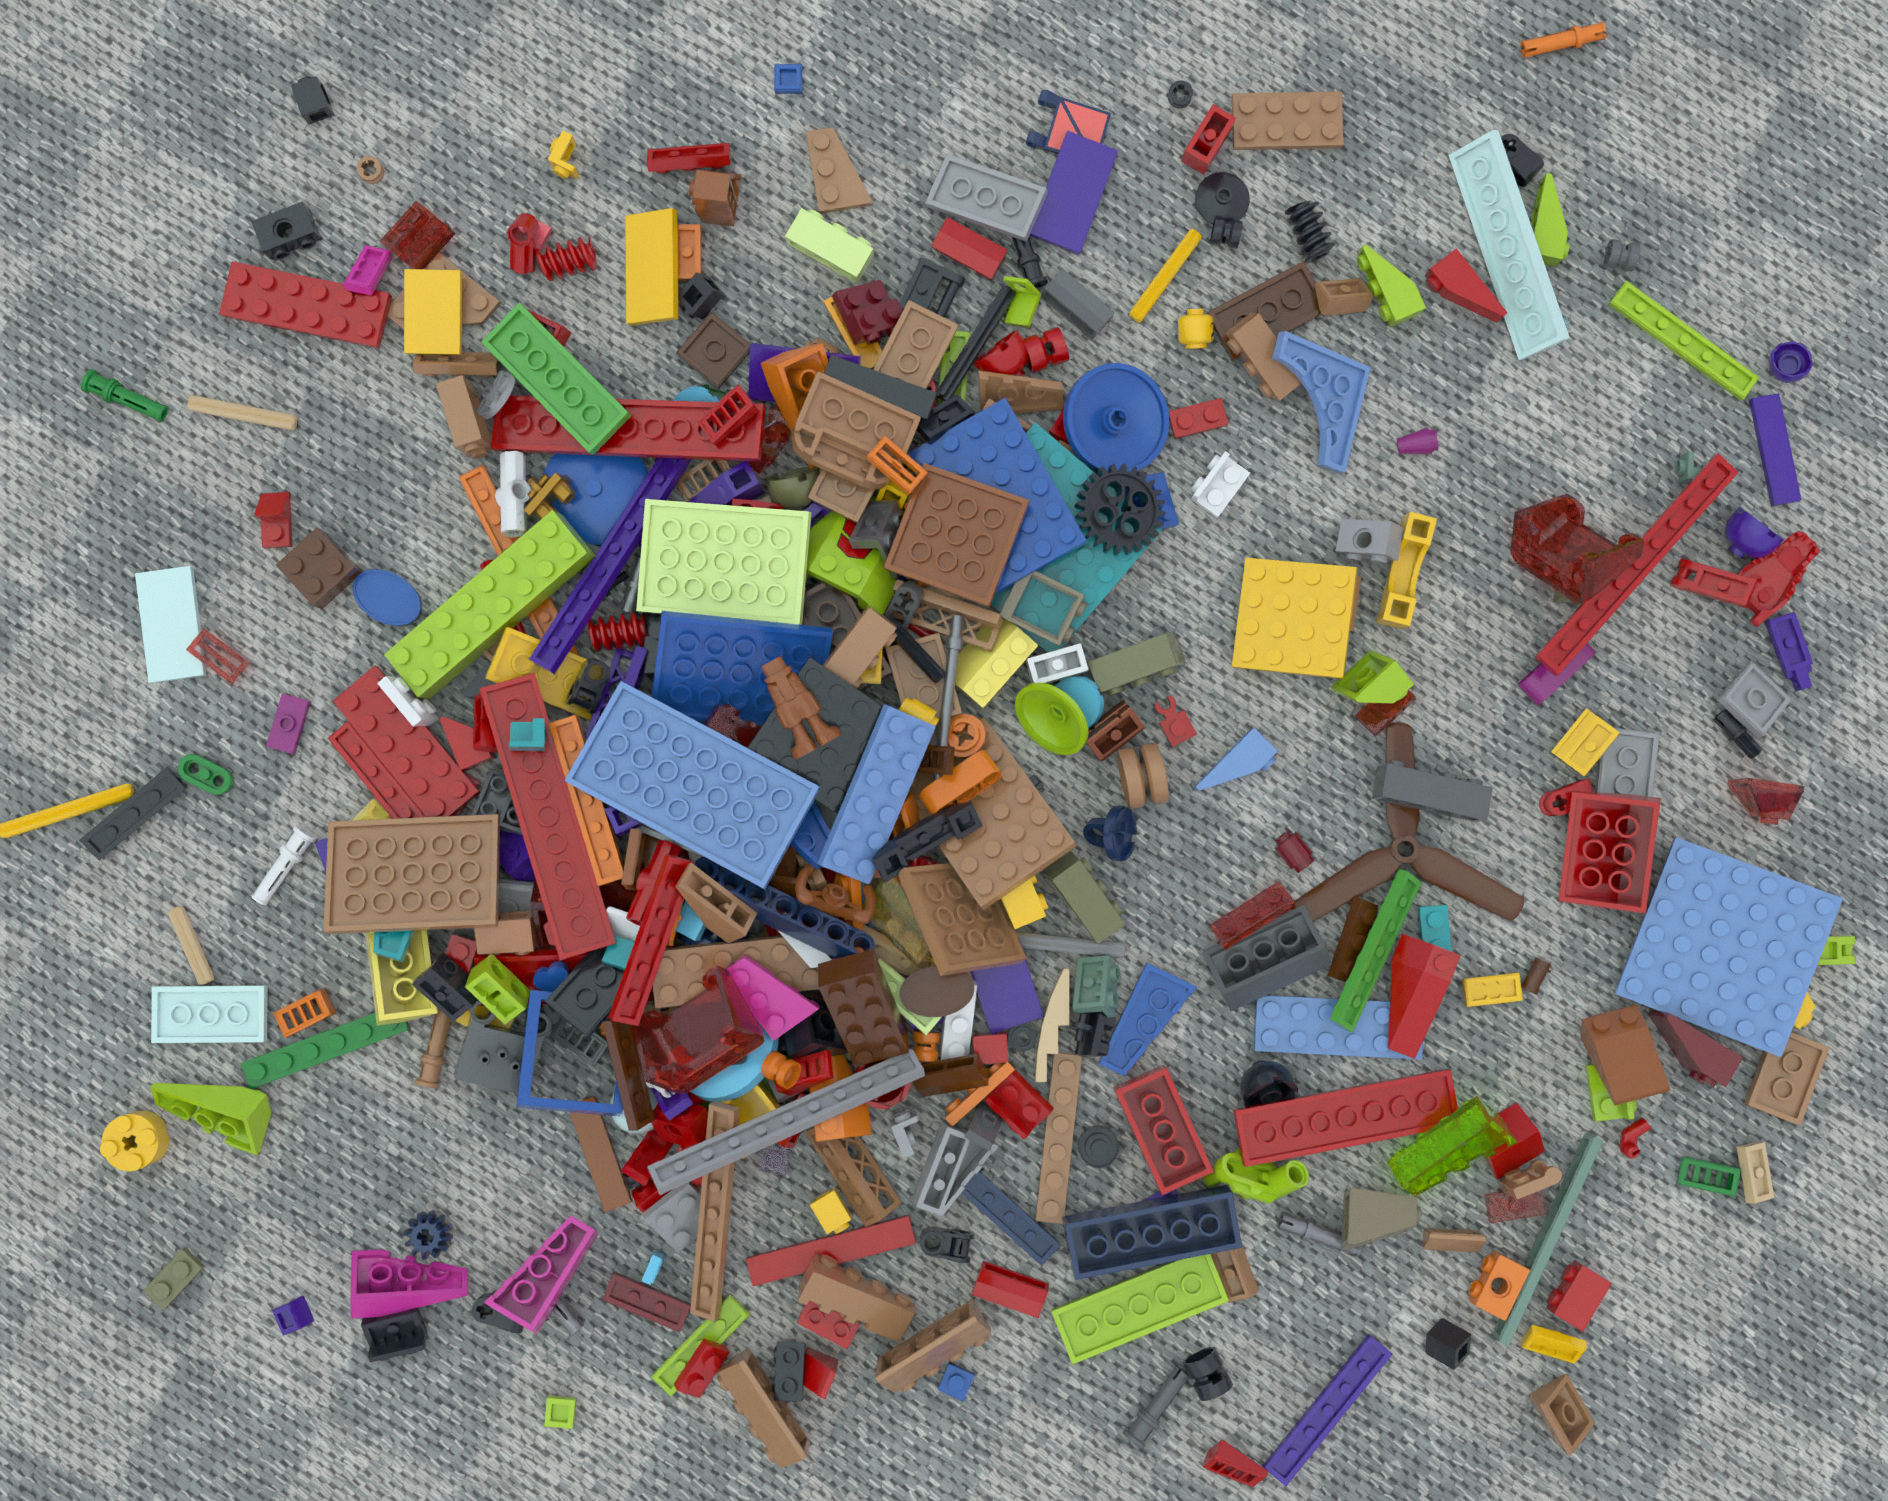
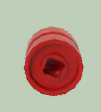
M1059 327L1044 331L1042 337H1038L1035 334L1024 338L1029 355L1028 366L1033 374L1047 369L1050 363L1056 366L1070 360L1067 345ZM1047 343L1052 353L1048 356L1044 347V344Z

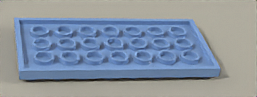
M622 681L618 684L564 780L763 889H766L821 789L820 786Z

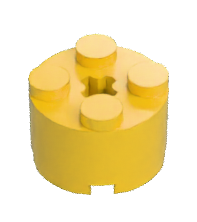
M135 1111L119 1116L112 1120L105 1128L102 1135L100 1152L112 1166L122 1171H136L159 1161L168 1149L170 1139L166 1124L160 1116L150 1111Z

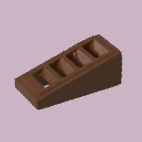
M928 745L925 751V760L923 756L917 772L953 775L955 747ZM938 751H939V760H938V768H937V756H938Z

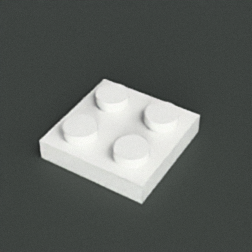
M385 676L377 683L413 727L432 726L439 720L435 714L436 708L427 699L418 698L402 677Z

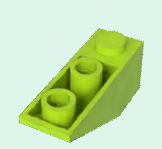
M1363 245L1360 248L1356 258L1357 264L1361 272H1366L1369 279L1367 283L1368 288L1380 303L1379 313L1384 322L1388 321L1389 326L1393 327L1419 316L1426 307L1416 284L1368 245Z

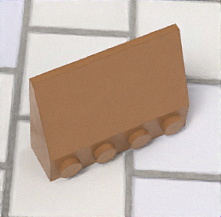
M971 1299L877 1358L875 1378L878 1383L893 1393L902 1390V1392L908 1391L917 1384L916 1380L923 1375H926V1377L932 1376L941 1369L940 1365L947 1360L954 1362L965 1354L964 1350L971 1345L978 1347L989 1339L988 1335L991 1334V1327L974 1299Z

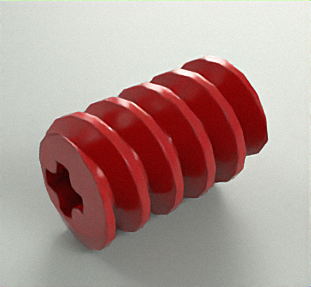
M588 235L587 244L584 243L581 237H578L577 246H574L570 240H567L566 249H563L558 242L556 243L555 252L552 251L549 245H546L544 255H542L538 248H535L541 272L549 281L554 280V272L560 279L564 278L565 269L571 276L575 275L576 267L581 273H585L586 264H588L592 271L596 270L597 258L590 235Z
M645 612L642 613L641 620H638L635 613H632L630 621H627L624 614H621L619 622H616L613 615H610L607 624L604 623L601 616L598 617L597 625H594L590 618L588 631L595 651L601 652L603 644L606 650L611 651L614 643L621 650L624 648L625 641L629 648H634L636 640L640 647H644L645 637H647Z

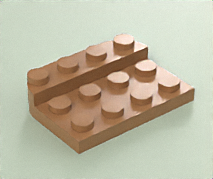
M817 371L792 431V448L804 461L862 487L882 489L891 480L870 463L866 456L884 436H887L907 453L921 417ZM882 447V449L886 453H888L893 459H896L902 465L903 462L901 460H899L886 447Z

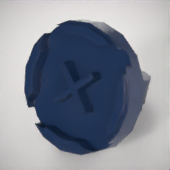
M1113 806L1106 818H1092L1088 821L1083 829L1085 839L1094 846L1104 847L1108 858L1112 861H1126L1132 855L1135 848V842H1131L1132 835H1136L1137 826L1131 809L1126 806ZM1093 829L1099 830L1103 836L1096 834Z

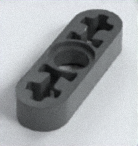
M904 582L895 592L884 616L892 615L893 611L902 613L905 622L900 624L907 631L923 599L922 588L915 582ZM908 591L912 594V599L906 605L903 602L907 597L906 592ZM894 640L890 646L897 645V642Z

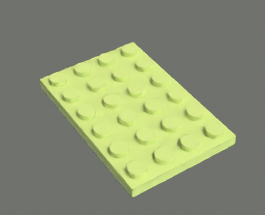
M645 499L636 611L661 613L663 610L802 625L811 512Z

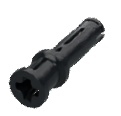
M1012 237L1019 258L1016 265L1018 269H1021L1024 279H1028L1036 289L1045 286L1048 280L1043 276L1039 264L1041 258L1034 252L1030 237H1028L1027 242Z

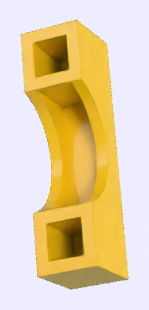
M1409 512L1402 517L1400 526L1404 530L1398 561L1391 560L1376 623L1402 630L1410 626L1417 600L1415 595L1417 578L1424 556L1431 545L1437 518Z

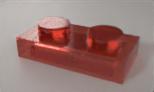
M1408 690L1406 696L1395 703H1368L1355 717L1376 737L1416 700V696Z

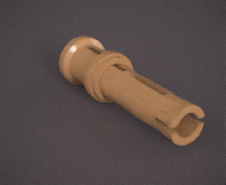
M438 1008L437 1014H435L426 1053H423L420 1058L422 1066L419 1078L415 1079L414 1083L419 1086L436 1089L440 1087L438 1079L441 1066L445 1065L446 1061L443 1053L451 1019Z

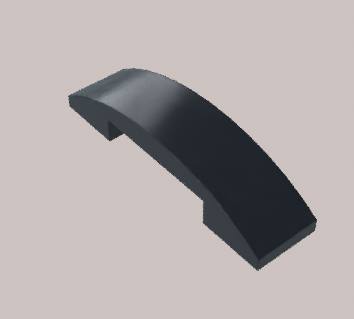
M972 802L958 804L932 814L905 829L884 845L872 859L882 880L886 883L898 876L900 870L909 867L907 863L953 836L958 840L982 827V823Z

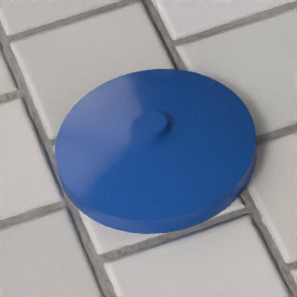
M1109 363L1091 369L1074 383L1065 401L1063 422L1065 434L1071 448L1087 466L1096 471L1104 467L1108 472V467L1111 464H1115L1117 471L1122 464H1126L1127 472H1129L1134 466L1137 467L1138 471L1149 465L1163 449L1169 431V411L1162 391L1149 375L1131 365Z
M555 454L547 464L543 475L547 474L552 477L556 472L562 476L566 474L572 480L569 484L577 495L568 504H563L557 498L552 503V506L566 518L584 542L595 546H602L649 472L640 457Z

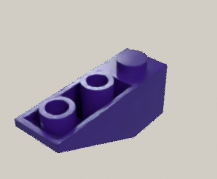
M744 461L722 473L688 502L732 506L733 499L753 500L765 492L749 463Z

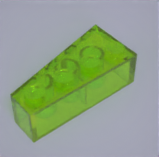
M1475 1096L1464 1102L1451 1115L1442 1118L1429 1131L1420 1134L1407 1147L1398 1150L1392 1158L1387 1160V1163L1400 1186L1416 1197L1447 1180L1446 1174L1462 1172L1470 1168L1469 1163L1482 1155L1487 1159L1496 1154L1495 1148L1504 1143H1507L1509 1147L1517 1143V1140L1503 1118L1482 1099Z

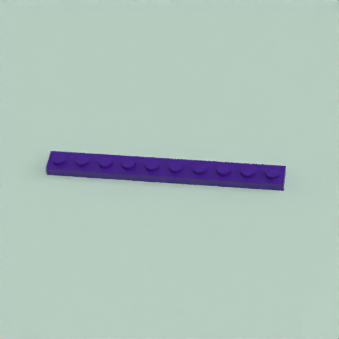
M657 459L530 656L529 660L532 663L555 675L642 539L645 499L666 501L692 459Z

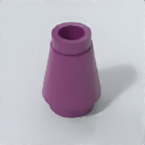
M1426 427L1401 438H1396L1399 455L1432 454V451L1439 450L1436 429L1429 430Z

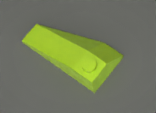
M153 1083L150 1086L155 1104L158 1107L184 1121H188L192 1117L202 1126V1131L211 1134L215 1130L227 1137L225 1143L234 1148L258 1155L261 1151L271 1116L267 1094H264L262 1091L251 1090L242 1086Z

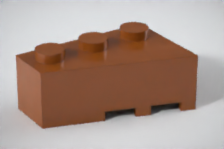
M696 170L695 179L690 180L689 196H692V204L695 205V212L699 214L702 223L734 227L741 174L714 170Z

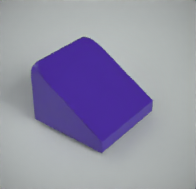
M304 1296L272 1310L283 1336L314 1322L313 1315Z

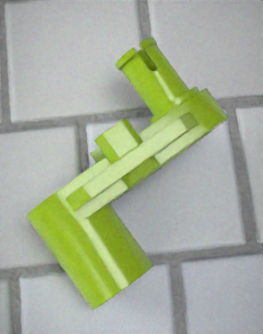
M1236 1149L1233 1153H1228L1218 1158L1212 1168L1214 1172L1203 1177V1181L1208 1187L1210 1185L1215 1187L1223 1182L1228 1184L1233 1193L1239 1194L1241 1198L1247 1200L1252 1198L1267 1204L1306 1186L1309 1181L1307 1168L1298 1160H1292L1278 1168L1275 1162L1244 1167L1242 1165L1240 1149Z

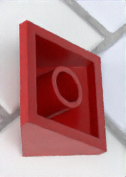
M1518 1103L1512 1104L1468 1130L1497 1180L1503 1177L1505 1173L1517 1169L1545 1152L1539 1130Z

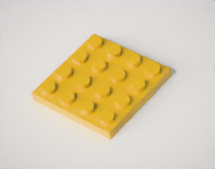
M1245 558L1232 667L1344 679L1357 567Z

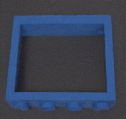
M530 990L516 1108L620 1117L623 1105L617 1080L615 1081L613 1104L530 1097L541 1002H545L553 993Z

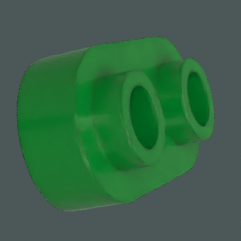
M186 755L178 764V773L183 780L208 793L223 795L228 793L233 787L234 778L228 769L200 755ZM194 764L199 766V771L196 774L191 770ZM219 776H222L224 779L221 786L216 784V779Z

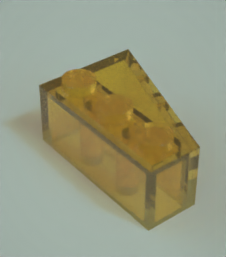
M899 876L886 883L882 880L874 890L876 894V910L870 922L916 967H930L934 962ZM866 901L862 904V909H865Z

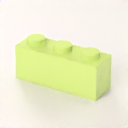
M801 208L785 235L788 245L857 284L874 257V251L871 248L870 242L859 236L854 238L848 235V231L843 226L837 223H833V225L827 223L821 214L811 209L808 212Z

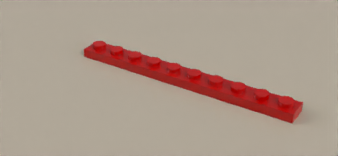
M1719 453L1714 455L1535 655V658L1553 675H1559L1739 472Z

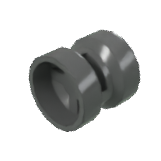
M1611 239L1605 251L1604 266L1614 268L1621 265L1623 270L1632 272L1639 259L1640 245L1635 243L1625 245L1620 240Z

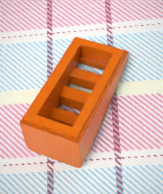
M324 988L297 1000L273 1014L284 1038H287L337 1013ZM315 999L322 1012L319 1015L312 1003ZM302 1005H307L312 1015L311 1019H308ZM296 1008L303 1021L301 1024H299L293 1011ZM288 1013L294 1026L293 1028L289 1029L283 1014Z

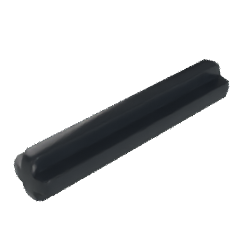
M888 615L886 618L893 622L897 628L894 631L897 634L894 639L897 644L934 683L939 682L945 676V671L892 615Z

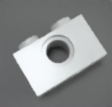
M1081 643L1026 660L1032 683L1050 684L1067 677L1085 674L1088 671Z

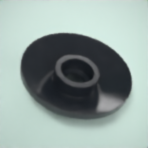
M1217 172L1207 176L1199 184L1195 195V204L1199 214L1211 224H1213L1215 217L1224 218L1226 222L1239 221L1247 212L1250 202L1249 191L1245 183L1236 175L1227 172ZM1225 192L1229 198L1222 200L1219 197V193Z

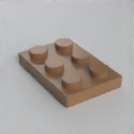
M936 633L915 639L945 671L947 658L940 634ZM898 644L886 648L901 705L906 697L911 700L915 698L938 711L935 717L940 720L945 676L939 682L934 683ZM954 690L951 717L962 714L956 690Z
M1791 1032L1782 1057L1763 1051L1744 1104L1801 1126L1830 1047Z

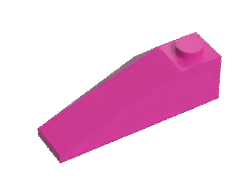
M386 1250L352 1251L351 1319L382 1317L468 1296L467 1268L435 1261L430 1265L415 1262L416 1257L408 1255L405 1260L390 1257V1251Z

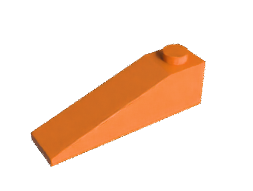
M823 343L786 351L761 363L769 389L791 433L817 371L824 374L829 361ZM807 462L810 469L816 468V466Z
M844 1054L831 1057L834 1078L809 1088L810 1094L853 1075ZM817 1063L818 1074H820V1063ZM861 1104L815 1125V1142L872 1135L868 1104Z

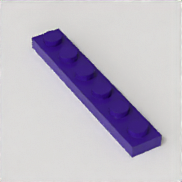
M1368 1334L1263 1464L1264 1469L1284 1486H1287L1392 1356V1353Z

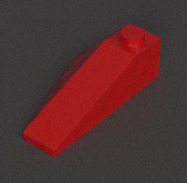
M1401 933L1391 959L1392 975L1388 1049L1413 1059L1416 1058L1452 980L1461 955Z

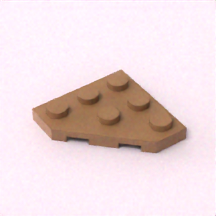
M436 250L420 268L424 270H460ZM462 271V326L484 325L501 303ZM404 289L390 304L387 316L403 330Z

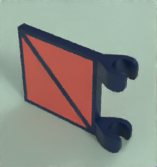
M1044 89L1041 91L1038 104L1056 109L1048 136L1046 137L1036 131H1030L1026 139L1027 146L1058 154L1067 130L1100 144L1103 143L1111 113L1060 97L1049 90Z

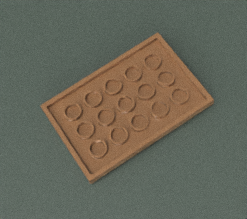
M983 717L980 721L986 731L985 744L982 745L979 751H987L1002 772L1001 778L968 801L973 803L982 827L959 840L953 836L938 846L982 910H985L1077 845L991 725ZM968 732L959 737L961 740L960 745L965 740L972 739ZM954 756L953 768L961 762H963L964 760H966L967 758H956ZM917 772L908 792H913L920 820L931 815L919 798V794L926 786L932 783V773Z
M492 814L329 822L323 932L325 934L498 927L500 816Z

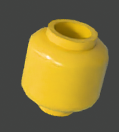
M1187 309V315L1178 318V341L1185 345V349L1207 348V344L1213 341L1214 320L1211 315L1204 314V309Z

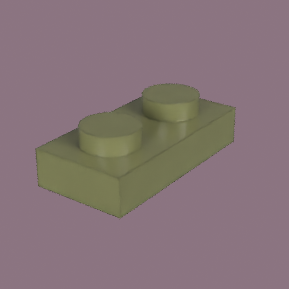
M183 1248L143 1292L164 1310L206 1266L187 1248Z

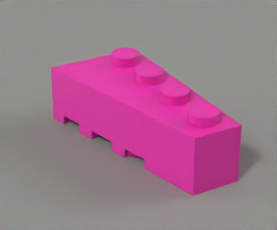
M570 1216L484 1303L537 1335L598 1236V1233L595 1229Z

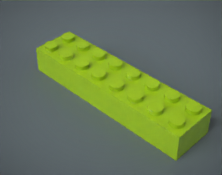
M551 510L387 651L384 656L418 698L431 699L479 658L485 650H488L500 640L505 627L514 628L591 562L595 554L562 514Z

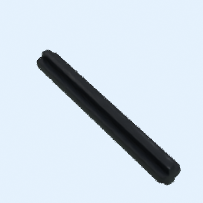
M1008 285L1002 286L936 391V396L940 400L946 401L953 397L1015 298L1016 291L1012 290Z

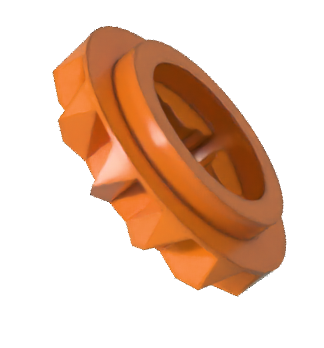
M960 714L951 718L948 746L955 747L954 756L956 758H969V756L978 752L982 745L985 744L986 731L982 722L969 714ZM968 729V735L972 739L965 740L960 745L961 740L955 734H963Z

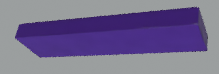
M1780 394L1752 398L1749 400L1771 507L1799 502L1802 499Z

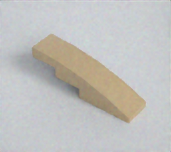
M1069 968L1061 969L1050 993L1044 1017L1041 1021L1036 1048L1035 1082H1047V1054H1058V1025L1069 1026Z

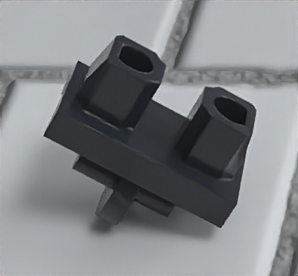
M1103 1011L1080 1013L1078 1022H1070L1069 1028L1076 1031L1074 1041H1077L1075 1055L1082 1057L1107 1056L1110 1045L1108 1041L1101 1039L1103 1030L1111 1031L1114 1027L1115 1017L1108 1018Z

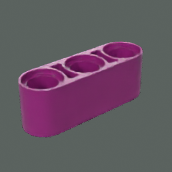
M1587 643L1565 669L1556 676L1540 663L1518 683V686L1536 705H1539L1590 660L1596 651Z

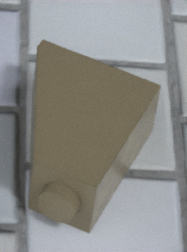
M1349 1188L1344 1193L1341 1250H1350L1410 1231L1421 1219V1207L1417 1206V1197Z

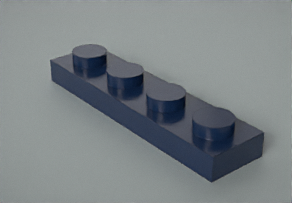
M980 1170L964 1186L965 1189L962 1191V1194L1041 1266L1061 1246L1052 1235Z

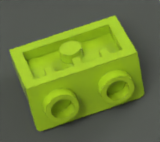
M1594 1064L1585 1065L1593 1121L1620 1118L1634 1119V1112L1637 1109L1636 1100L1614 1105Z

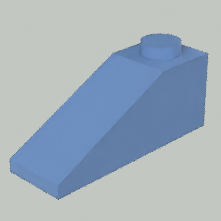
M1252 728L1208 771L1193 789L1197 792L1257 772L1260 769L1266 771L1276 761L1273 756L1278 750L1255 728Z

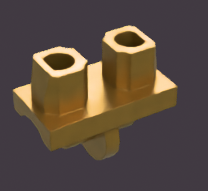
M556 472L552 477L544 474L540 480L532 476L528 480L532 489L527 494L532 501L526 506L524 511L529 516H535L540 519L551 510L560 513L552 506V503L557 498L563 504H568L577 495L569 484L572 480L566 474L562 476Z

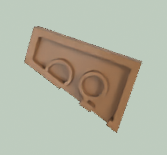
M834 128L806 131L819 214L873 206V202Z
M978 371L980 411H982L988 399L998 402L1003 398L1007 399L1014 414L1063 409L1062 382Z

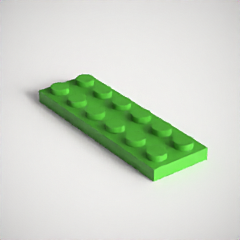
M520 302L481 341L592 455L632 416Z

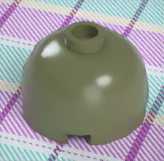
M801 467L787 470L789 473L781 475V478L778 477V473H775L764 479L769 497L774 503L781 505L784 509L804 511L808 508L807 505L813 503V501L808 499V496L820 471L818 467L815 469Z

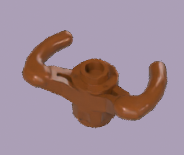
M808 863L800 870L796 878L795 892L798 901L802 904L812 906L835 918L844 917L859 924L869 923L874 916L876 894L872 885L866 884L864 886L866 907L865 909H860L849 901L847 891L838 884H828L822 891H809L806 888V882L815 869Z

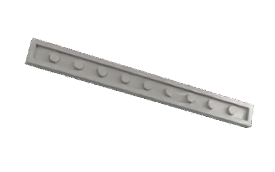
M910 1049L907 1054L889 1058L647 1166L659 1195L664 1194L924 1077V1068L913 1049Z

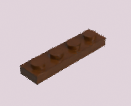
M608 1018L602 1023L628 1130L638 1131L654 1121L655 1118L633 1027L630 1024L612 1021Z

